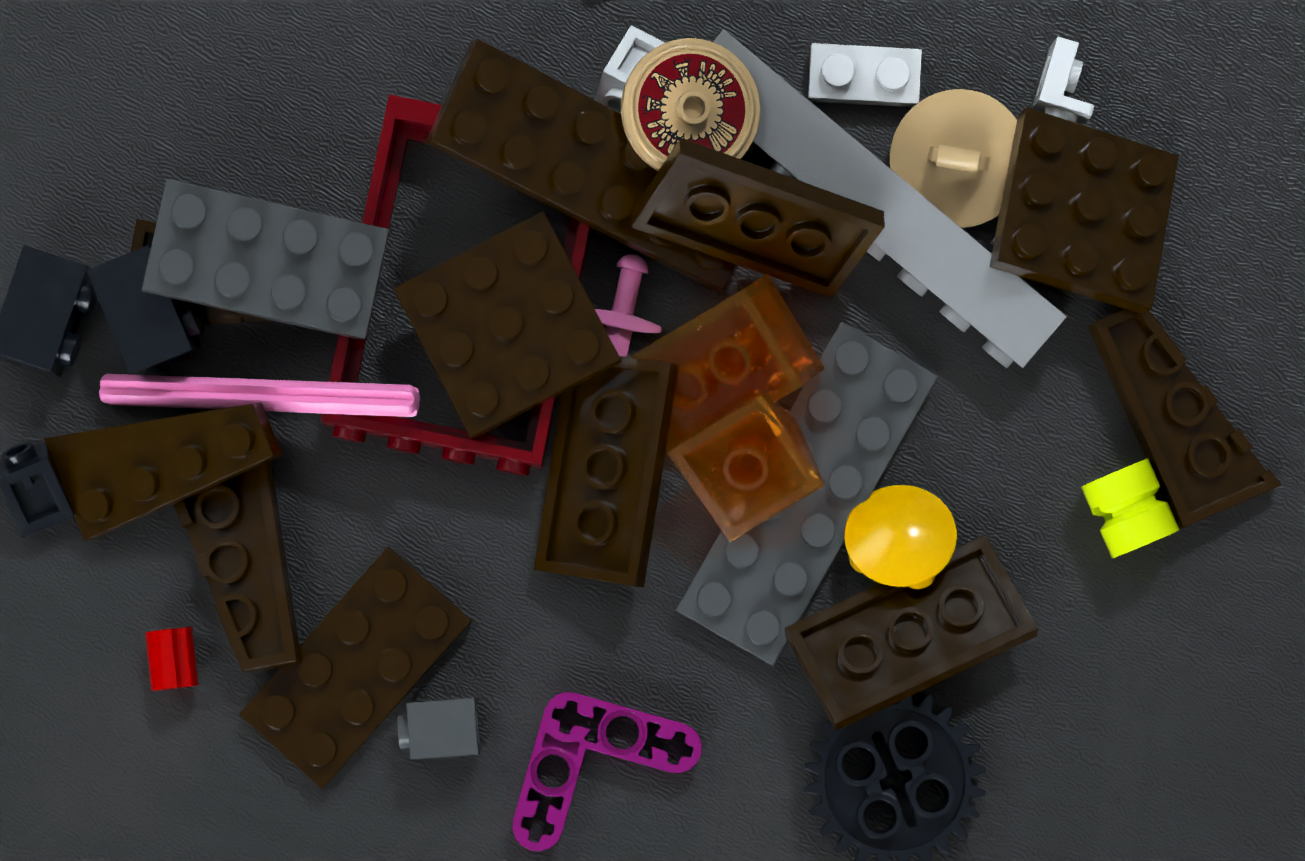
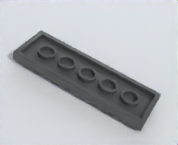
M841 321L676 611L773 666L787 642L785 627L799 621L845 540V526L851 511L860 503L866 501L871 495L938 376Z

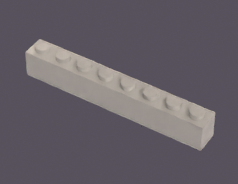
M723 29L713 42L728 49L743 62L753 77L759 94V125L755 138L747 151L753 155L758 147H760L776 160L770 167V170L884 211L885 227L867 252L878 261L885 254L889 255L903 267L897 274V277L921 297L929 289L946 304L939 312L962 332L965 333L971 325L988 339L982 348L1005 368H1008L1013 361L1024 368L1067 316L1019 276L989 267L991 252Z

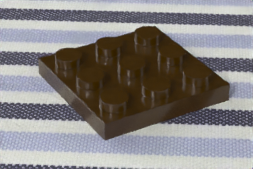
M1026 107L1018 114L989 267L1137 313H1146L1153 306L1179 155Z
M544 211L394 288L472 440L622 362Z

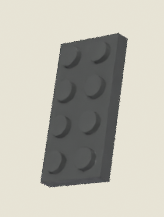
M166 178L142 291L364 340L389 229Z

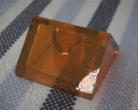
M760 392L693 433L667 451L729 542L824 486L823 477L796 418L763 392Z

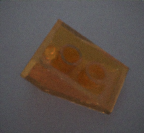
M768 273L629 356L631 358L679 365L666 453L671 461L804 386L825 369Z

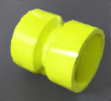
M1148 458L1081 486L1092 514L1102 516L1105 519L1100 532L1112 559L1179 531L1168 503L1156 500L1155 498L1160 484Z

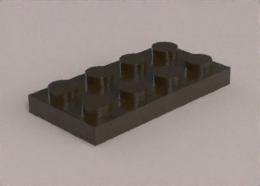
M680 137L633 209L631 227L833 298L884 229L885 221L884 211Z
M619 356L622 362L572 387L561 395L534 570L644 588L679 365Z
M986 535L956 548L949 563L935 576L933 583L926 588L913 589L909 586L895 587L880 583L785 627V637L835 731L1035 638L1038 632V627Z
M388 546L300 645L302 663L280 667L239 715L320 788L324 789L470 625L472 620Z

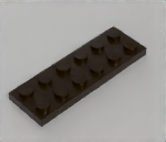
M479 39L471 41L425 143L714 291L725 289L735 266L734 263L631 227L632 211L658 171L644 162L632 148L625 134L620 113Z

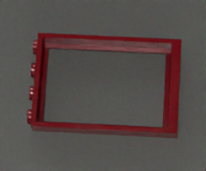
M389 94L362 223L390 230L408 141L427 144L425 143L441 109V104ZM571 217L564 251L581 282L592 228ZM378 282L366 337L364 340H358L338 335L329 382L358 383ZM558 395L532 408L525 442L482 434L472 440L466 430L396 416L322 414L321 422L326 426L334 427L332 433L334 438L365 443L366 435L369 434L388 438L387 448L419 454L421 445L443 449L441 459L474 465L476 456L498 460L496 470L529 476L530 467L543 469Z

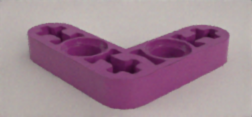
M564 692L556 695L548 702L544 710L513 818L512 829L515 839L521 846L530 851H543L551 848L558 842L565 826L586 749L666 772L682 773L695 766L701 756L702 744L699 735L693 728L683 723L578 693ZM568 701H574L578 703L577 713L590 718H594V707L606 709L607 712L598 725V743L585 740V737L591 730L585 727L573 726L570 734L561 732V722L553 719L555 708L564 709ZM619 716H627L633 719L639 728L637 742L627 749H618L612 746L606 736L609 722ZM647 723L659 724L660 729L656 732L655 736L667 740L674 737L675 731L685 733V743L693 747L691 756H681L678 764H671L667 762L668 752L652 747L651 750L652 758L640 756L639 752L647 740ZM549 755H558L564 758L570 768L567 782L557 788L545 786L539 780L537 774L540 761ZM531 788L545 796L564 797L561 809L550 803L546 821L554 825V831L552 835L543 834L539 842L530 840V830L522 826L524 816L534 817L540 801L528 800Z

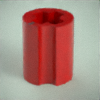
M193 627L145 632L151 691L199 686Z

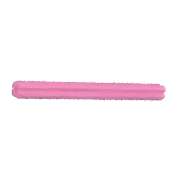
M105 374L100 380L99 390L100 400L109 405L223 409L262 403L264 410L271 412L397 417L416 416L419 411L420 401L419 389L412 385Z

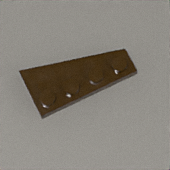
M1125 309L1093 322L1088 326L1146 459H1149L1160 484L1159 489L1164 501L1168 503L1179 529L1281 486V483L1271 470L1266 471L1250 449L1253 446L1240 429L1235 430L1217 407L1216 403H1218V400L1206 384L1201 386L1186 366V358L1150 311L1141 314Z
M262 403L44 438L84 541L100 538L282 456Z
M270 460L173 505L180 523L186 529L197 555L195 559L201 574L207 579L216 601V610L242 672L246 673L302 663Z

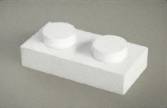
M812 43L810 48L808 100L810 102L914 107L919 103L922 49Z

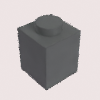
M477 698L406 703L407 715H398L397 717L400 749L410 748V760L481 754Z

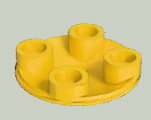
M908 485L887 486L873 491L866 501L860 503L851 511L845 526V546L849 555L850 565L853 569L863 573L875 582L895 587L909 586L913 589L928 587L933 583L935 576L951 560L957 541L956 524L948 507L934 494Z

